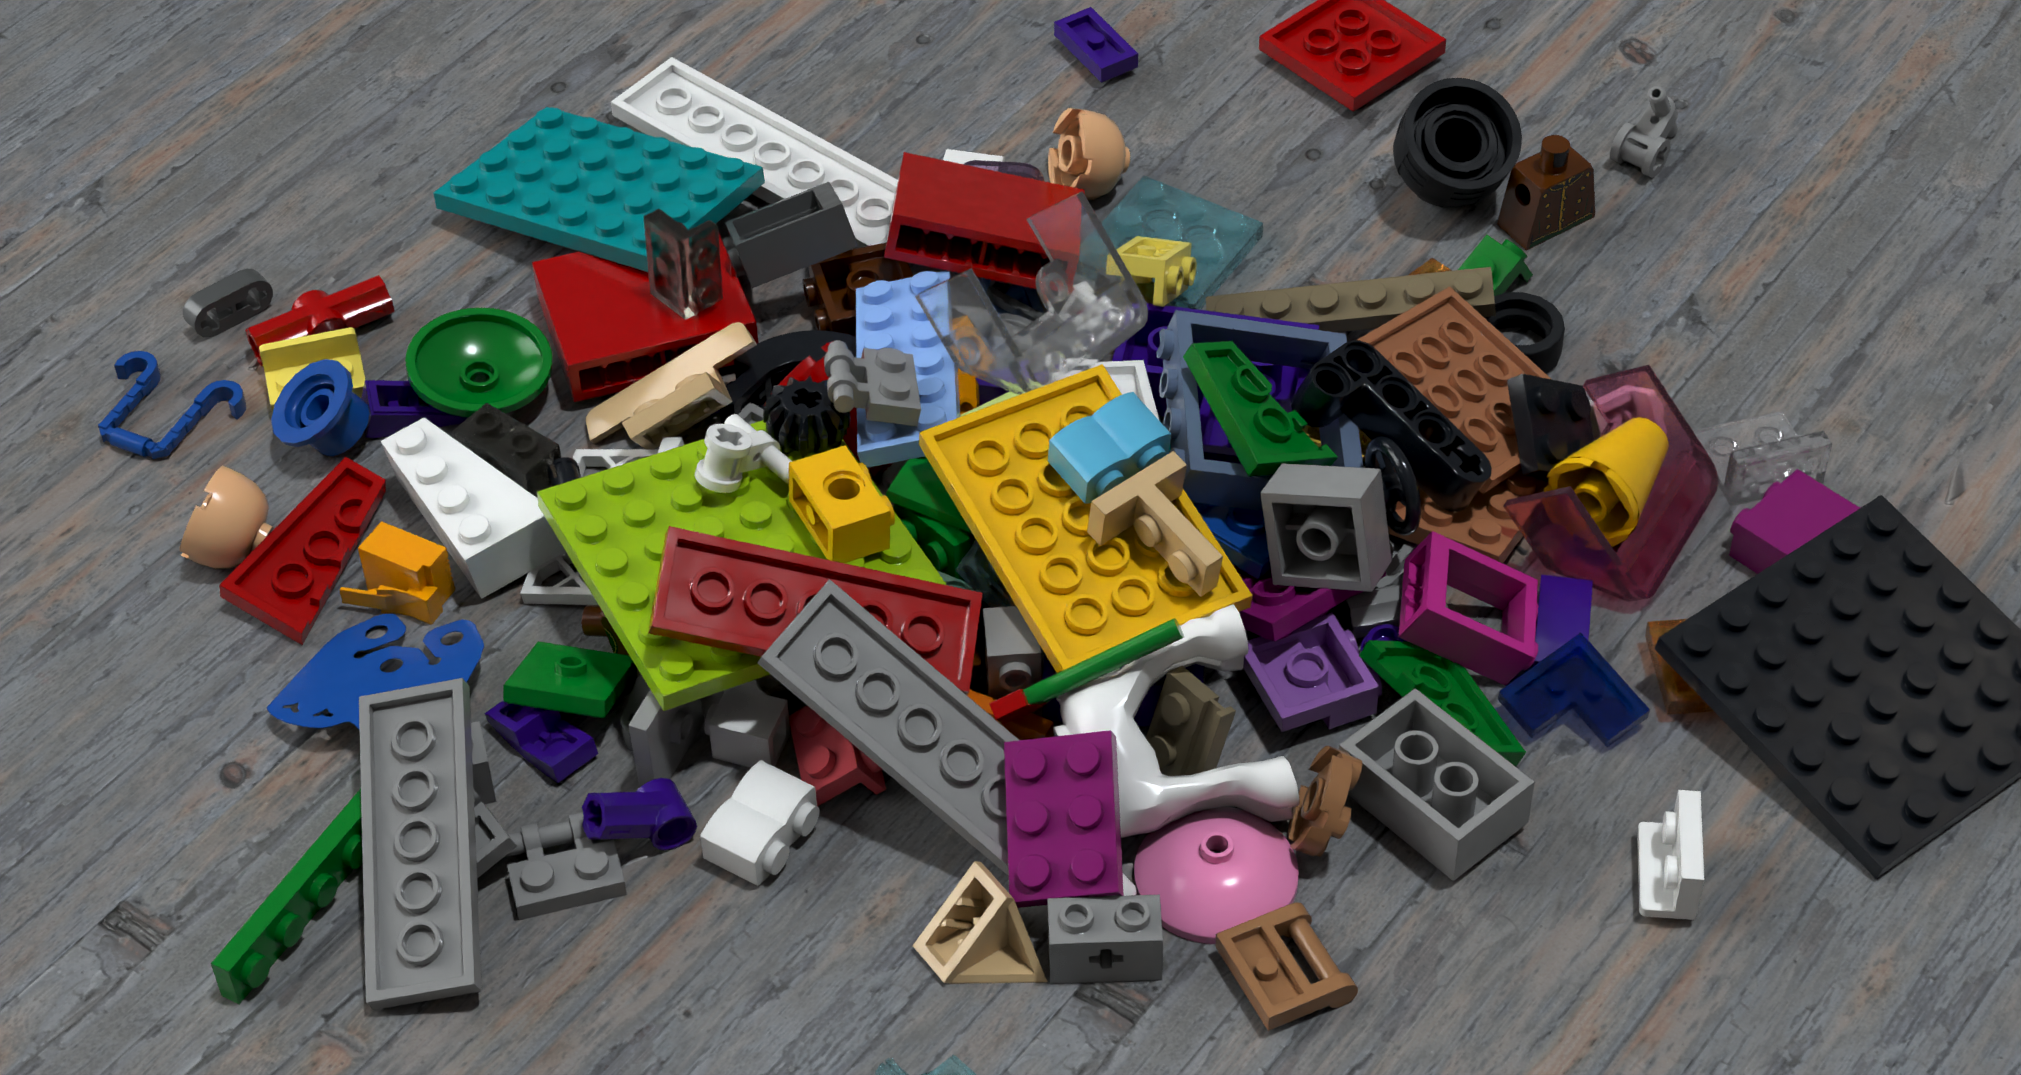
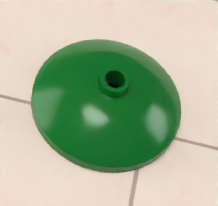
M467 308L441 315L427 323L415 334L406 352V374L415 393L427 404L440 411L467 418L496 417L527 405L544 390L552 372V351L545 335L529 320L500 309Z

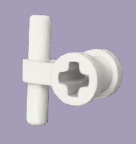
M737 414L729 416L724 424H714L707 429L704 439L707 446L704 459L698 462L695 471V479L700 485L715 492H734L740 486L743 472L766 466L785 483L789 484V462L792 461L780 451V444L763 430L756 431Z

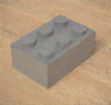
M1413 689L1339 744V750L1362 760L1360 777L1355 787L1349 790L1348 796L1453 881L1529 822L1535 782L1417 689Z

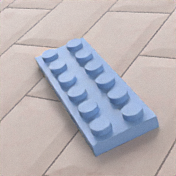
M947 270L940 272L923 271L910 278L890 282L879 280L865 287L856 288V358H861L863 348L876 350L894 348L906 354H913L921 404V413L917 426L870 421L866 418V410L857 408V453L860 463H864L867 468L924 457L925 454L919 446V432L960 417L954 287L950 271Z

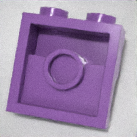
M1333 612L1314 618L1292 631L1288 637L1276 642L1267 640L1262 636L1248 640V654L1244 656L1243 669L1281 732L1319 719H1323L1328 729H1332L1377 713L1378 697L1382 695L1380 678L1370 666L1367 667L1359 656V649L1354 635L1350 630H1343Z

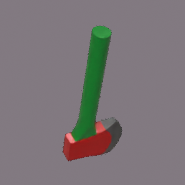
M1175 618L1043 679L1026 689L1016 690L989 703L994 717L1000 724H1005L1026 716L1060 695L1184 638L1183 631Z

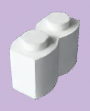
M762 760L757 762L742 778L732 797L717 809L702 831L700 839L703 858L757 886L765 881L770 874H778L788 859L789 846L801 835L807 836L817 823L820 810L817 807L815 786Z

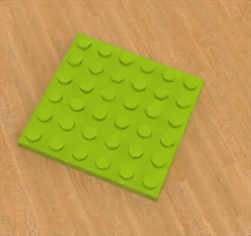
M763 420L749 424L756 431L763 430L766 432V423ZM704 439L537 491L538 507L663 711L770 675L769 672L757 663L761 658L760 656L648 634L665 534L669 526L827 560L789 502V484L785 483L767 466L743 472L740 486L734 492H715L700 485L695 479V471L698 462L704 459L707 446ZM842 439L841 446H847L845 441ZM847 446V448L849 449V451L851 452V454L853 455V457L856 459V461H857L858 463H860V462L857 460V458L855 457V455L852 453V451L850 450V448ZM797 451L784 454L791 461L802 459ZM807 453L805 457L815 455L816 453ZM872 481L873 486L875 487L879 495L882 496V493L877 488L875 483ZM895 511V523L890 526V549L845 563L947 585Z

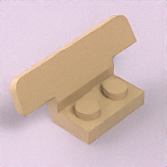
M740 322L732 323L594 407L586 416L590 441L596 444L624 427L632 441L644 449H655L660 446L663 437H675L731 403L732 399L718 369L757 346L750 332L744 324Z

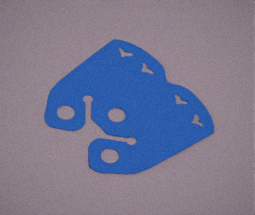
M395 614L378 615L338 633L327 642L267 706V710L278 720L297 726L327 728L350 722L359 729L360 696L463 678L467 683L481 658L484 643L476 625L470 620L462 619L434 628L424 636L423 642L435 657L441 658V661L436 665H430L429 659L419 648L389 646L366 654L362 658H354L355 653L358 651H367L401 638L406 632V626ZM386 626L388 628L387 633L382 637L376 639L366 637V632L372 627ZM460 632L463 634L462 640L456 644L443 645L441 643L442 637L448 633ZM390 659H400L403 661L402 666L396 671L383 672L380 670L381 665ZM298 703L297 708L299 711L293 712L291 708L283 707ZM325 709H328V712L333 714V716L331 717L324 716L323 714L319 716H313L324 711Z

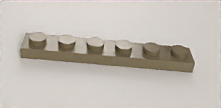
M1491 267L1206 297V311L1319 325V330L1344 332L1378 328L1450 286L1483 317L1496 316Z

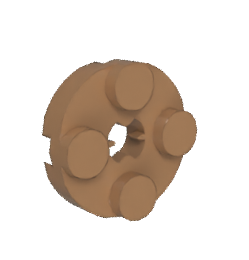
M1331 746L1322 748L1308 770L1314 771L1318 775L1313 779L1309 787L1301 785L1298 792L1299 806L1293 807V818L1289 822L1288 839L1295 841L1290 847L1310 856H1322L1327 848L1330 836L1340 839L1344 835L1351 818V808L1344 805L1349 790L1355 787L1362 770L1361 759L1350 756L1349 753Z

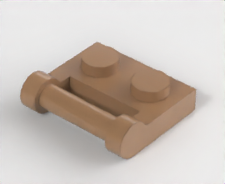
M1296 902L1216 934V949L1268 1031L1327 1006L1332 1008L1342 1007L1351 1002L1358 993V987L1348 973H1341L1310 926L1312 918L1302 903ZM1280 936L1292 937L1318 977V982L1313 984L1309 982Z

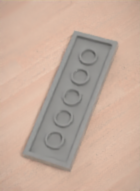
M829 579L761 656L757 663L1009 876L1004 742L1019 741V739Z
M463 678L360 696L359 729L366 1003L373 1010L481 992L469 685Z

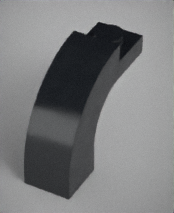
M810 330L787 333L758 343L757 346L734 359L736 380L726 385L732 402L720 409L721 423L724 424L725 420L733 414L738 415L750 402L763 409L766 399L770 398L773 386L778 385L809 355L816 362L823 358L826 352L821 347L828 342L843 341L846 343L848 350L856 357V337L833 331Z

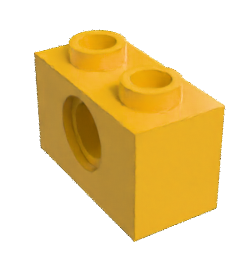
M846 445L789 462V502L827 560L846 563L890 549V526L895 523L892 504L887 496L879 495L872 484L868 468L864 463L856 461Z

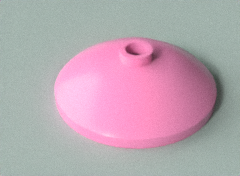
M1222 806L1194 812L1163 826L1155 832H1149L1139 846L1134 863V883L1137 895H1160L1162 927L1179 937L1198 943L1215 944L1217 933L1292 904L1298 888V863L1286 837L1268 821L1245 810Z

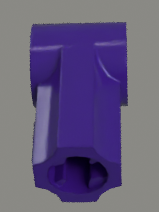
M667 778L653 779L638 788L636 792L588 793L582 805V827L588 839L649 838L653 846L658 850L667 851L684 845L692 838L697 829L696 820L676 784Z

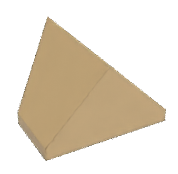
M974 861L915 941L913 947L944 983L1047 982L1014 898L982 862Z

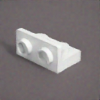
M1678 790L1674 812L1665 811L1663 823L1640 822L1638 825L1639 913L1645 917L1696 920L1704 884L1701 791Z

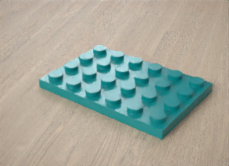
M546 107L538 111L533 118L517 130L509 133L505 139L489 151L483 153L460 173L452 176L447 183L433 192L437 209L656 274L765 183L763 167L743 162L738 158L725 157L707 152L702 148L671 142L663 137H653L635 132L627 127H617L597 121L591 117H582L564 112L558 108Z

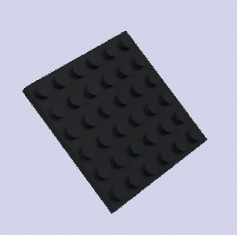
M1882 495L1658 638L1654 647L1661 657L1875 879L1881 877L2021 778V629Z

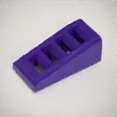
M365 380L361 399L368 404L370 413L368 425L364 431L366 438L389 437L422 418H426L437 427L467 422V417L452 415L427 404L415 393L409 381ZM426 403L427 407H420L419 404Z

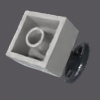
M1383 436L1376 437L1369 443L1365 455V468L1281 464L1261 491L1273 585L1372 592L1392 562L1388 526L1395 533L1406 536L1417 530L1421 519L1420 493L1411 465L1400 447L1393 440ZM1398 501L1406 507L1405 519H1402L1396 512Z

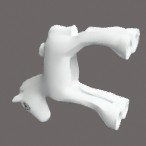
M1234 604L1215 611L1209 617L1190 619L1180 626L1184 638L1125 665L1122 669L1118 668L1056 698L1061 707L1060 713L1063 725L1053 727L1054 737L1109 730L1116 736L1121 838L1155 832L1163 826L1194 812L1222 806L1238 807L1270 823L1292 819V807L1299 806L1300 800L1297 783L1290 763L1284 756L1259 762L1223 766L1193 775L1167 776L1161 773L1155 750L1134 720L1149 688L1166 676L1170 670L1194 664L1223 672L1243 669L1244 656L1248 654V640L1240 613ZM1123 874L1124 896L1137 895L1136 886Z

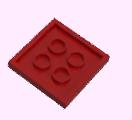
M1317 0L1259 36L1260 51L1353 112L1443 55L1446 49V39L1385 0Z

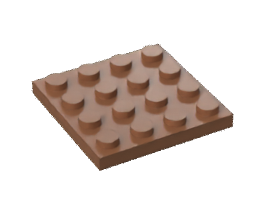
M1450 286L1357 339L1369 343L1377 349L1485 454L1490 461L1492 471L1491 476L1479 490L1482 494L1521 469L1507 379L1520 374L1547 379L1551 378Z

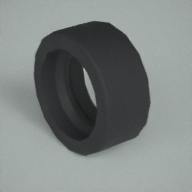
M1506 292L1494 296L1496 316L1484 318L1497 330L1505 327H1521L1532 330L1542 336L1544 340L1541 342L1515 346L1547 374L1557 366L1562 354L1565 326L1561 313L1552 303L1542 297L1525 292Z

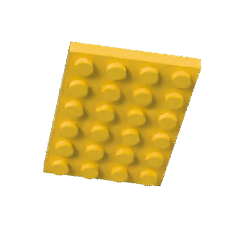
M1103 364L919 432L920 448L1056 673L1174 618L1181 626L1190 619L1209 617L1215 611L1233 604L1238 612L1250 608L1253 597L1184 489H1182V495L1171 503L1223 556L1217 587L1201 597L1188 583H1183L1174 576L1168 562L1154 547H1148L1140 540L1134 526L1101 546L1087 532L1091 503L1085 504L1048 462L1049 440L1064 427L1081 418L1092 416L1103 405L1122 395Z

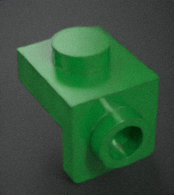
M1489 235L1482 239L1458 269L1491 267L1494 296L1503 294L1517 276L1525 282H1528L1533 276L1524 262L1528 256L1522 249L1507 239L1500 244Z

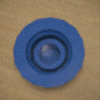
M328 359L320 360L309 364L296 373L282 389L274 404L271 418L273 433L285 445L301 447L310 444L323 455H339L353 447L363 435L370 415L368 404L352 391L351 373L340 362Z

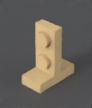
M1172 451L1092 500L1087 532L1101 546L1134 526L1140 540L1146 546L1154 547L1168 562L1174 576L1179 581L1188 583L1201 597L1217 587L1223 556L1171 503L1182 495L1187 464Z

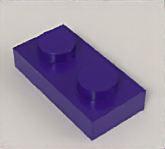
M1092 7L1054 22V36L1101 83L1138 68V53Z

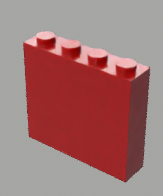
M904 152L894 196L884 258L1069 295L1075 285L1082 257L1085 190Z
M716 224L656 274L580 251L532 262L538 300L574 402L620 392L665 365L666 350L670 359L673 360L732 323L740 322L744 324L756 344L759 343L756 320ZM734 360L730 361L722 367L734 365Z

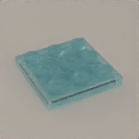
M1143 176L1083 243L1078 271L1098 279L1102 266L1109 268L1110 253L1136 236L1192 243L1191 257H1195L1197 262L1194 283L1192 286H1188L1184 293L1168 303L1167 306L1201 310L1206 304V297L1215 294L1263 237V222ZM1118 274L1122 281L1121 288L1132 284L1123 280L1124 274ZM1152 278L1150 283H1133V289L1128 292L1153 302L1155 278Z

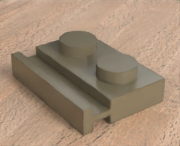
M1183 666L1167 672L1146 736L1147 741L1155 750L1160 771L1167 776L1193 775L1215 769L1236 712L1231 706L1227 708L1221 706L1218 703L1219 696Z

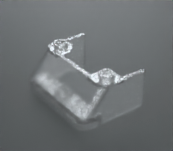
M1083 191L1026 219L1050 260L1049 263L1038 271L1036 276L1037 293L1047 312L1011 337L972 268L915 296L952 361L964 373L1014 394L1021 395L1088 370L1145 326L1148 319L1146 301Z

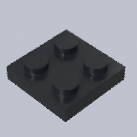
M1520 374L1507 379L1522 475L1548 480L1549 477L1547 476L1550 470L1558 462L1594 441L1590 420V402L1586 396L1585 386Z

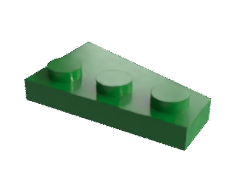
M1233 341L1192 343L1183 358L1248 477L1274 475L1281 464L1333 465L1338 456L1327 444L1319 448L1303 431L1308 423L1296 410L1287 413L1269 394L1272 391V384Z
M1368 640L1359 656L1396 692L1404 697L1413 689H1417L1515 767L1518 765L1526 751L1465 667L1408 641Z

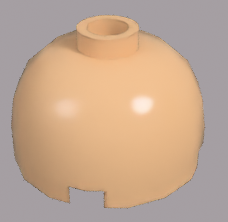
M1068 108L1060 115L1053 130L1054 134H1061L1058 148H1049L1048 175L1050 183L1084 189V201L1104 196L1115 187L1121 175L1129 167L1130 151L1125 146L1121 131L1115 122L1106 115L1093 111Z
M222 465L204 489L209 494L201 507L196 505L180 545L181 556L214 569H227L239 565L274 529L273 526L266 523L269 505L263 491L255 482L241 473Z

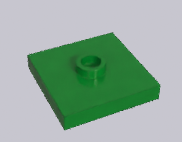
M538 641L503 685V702L605 718L637 673V667L629 655Z

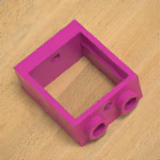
M1432 531L1404 561L1398 637L1506 686L1521 670L1525 671L1530 668L1538 653V643L1535 642L1539 603H1537L1538 580ZM1447 585L1503 610L1502 631L1499 632L1445 607Z

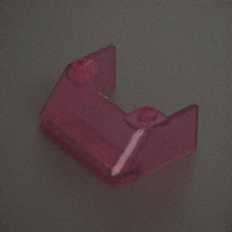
M1645 365L1588 379L1583 384V388L1607 422V426L1600 437L1632 418L1641 417L1659 425L1669 442L1667 454L1638 524L1625 541L1615 546L1609 544L1571 486L1509 499L1503 505L1546 569L1568 578L1593 580L1592 588L1627 602L1648 599L1656 593L1713 499L1718 487L1717 470L1712 459L1651 366Z

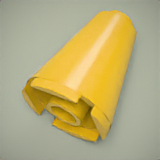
M1641 417L1632 418L1558 462L1547 476L1549 478L1548 485L1544 488V499L1550 514L1562 529L1571 535L1578 531L1590 537L1591 539L1587 543L1596 547L1615 546L1625 541L1638 524L1667 454L1669 442L1664 431L1659 425L1649 419Z

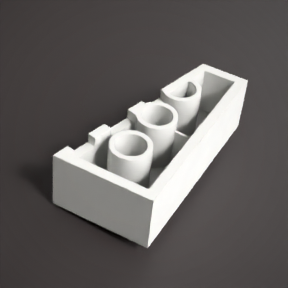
M426 418L418 420L381 441L397 480L442 544L447 548V551L481 599L566 552L538 507L537 497Z

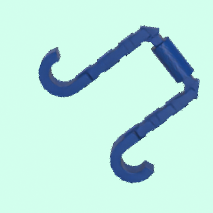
M134 351L123 355L116 361L114 367L118 379H128L135 372H143L136 379L134 386L103 421L98 424L103 442H110L112 446L143 457L150 456L152 459L167 457L196 425L202 416H206L217 403L229 400L231 415L238 420L246 411V400L243 389L236 382L229 380L216 381L206 386L197 395L192 406L160 442L154 443L150 438L118 428L119 424L136 407L144 396H148L160 381L161 374L154 355L144 351Z

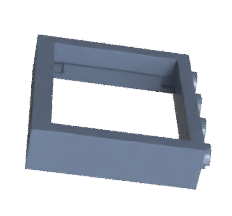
M1175 310L1167 329H1161L1159 332L1160 345L1156 356L1159 359H1163V372L1160 378L1159 393L1161 398H1166L1167 410L1163 425L1171 433V450L1169 453L1174 451L1187 464L1183 489L1194 503L1257 511L1263 510L1261 491L1273 475L1248 477L1242 464L1204 459L1197 381L1183 355L1192 343L1233 341L1250 361L1311 369L1315 363L1347 342L1346 334ZM1345 414L1329 425L1319 428L1321 446L1327 444L1338 456L1332 466L1364 468L1358 426Z

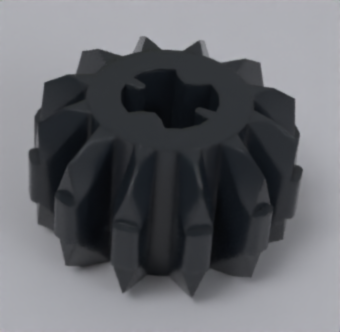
M810 375L806 381L799 382L789 377L786 386H773L770 398L766 399V406L763 408V422L766 423V432L780 444L783 454L797 451L802 458H805L807 453L815 452L818 454L825 452L827 448L834 449L841 446L842 439L847 435V428L850 427V411L842 413L835 409L834 403L830 401L827 393L828 380L817 383L813 381Z

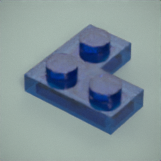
M1581 632L1500 690L1498 695L1499 702L1531 738L1573 709L1606 747H1609L1647 719L1650 712L1646 704Z

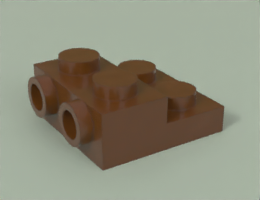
M885 242L848 250L810 265V278L803 279L802 283L808 307L817 305L819 309L814 310L816 329L839 332L856 337V288L865 287L879 280L890 282L913 277L908 262L884 258Z

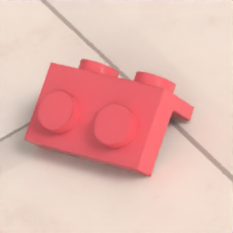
M805 706L789 715L800 777L802 781L815 786L817 807L860 782L876 795L886 790L882 768L809 706Z

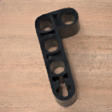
M1351 340L1315 363L1291 399L1292 411L1296 410L1308 423V426L1322 428L1345 414L1371 440L1380 436L1393 440L1408 459L1418 486L1437 505L1451 512L1465 510L1491 476L1492 467L1485 454L1369 343L1361 340Z

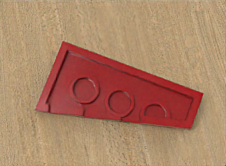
M345 457L219 585L220 597L303 645L385 495L386 479Z

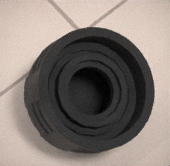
M1466 78L1439 80L1422 89L1402 116L1393 143L1395 166L1406 185L1418 195V198L1438 207L1474 205L1494 193L1516 164L1522 145L1521 127L1517 115L1508 101L1490 86Z

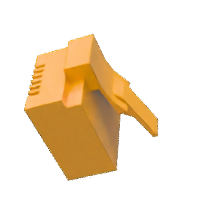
M381 521L358 547L368 590L345 587L339 589L342 603L381 609V613L403 614L432 625L443 612L442 605L455 591V585L452 580L453 576H451L452 572H450L451 568L446 547Z

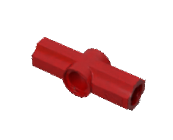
M378 275L331 295L322 290L307 291L295 300L291 311L249 327L245 331L255 358L262 367L259 347L263 344L349 327L355 329L392 314L395 311L386 285Z

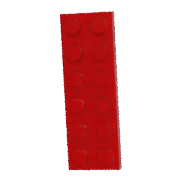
M669 526L665 534L648 634L761 657L830 579L967 695L970 690L982 593Z

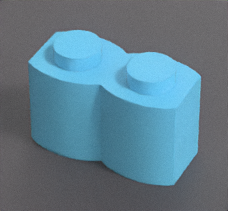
M1129 392L1112 399L1099 408L1092 416L1076 420L1056 433L1049 440L1048 462L1085 504H1088L1169 454L1171 433L1134 392Z

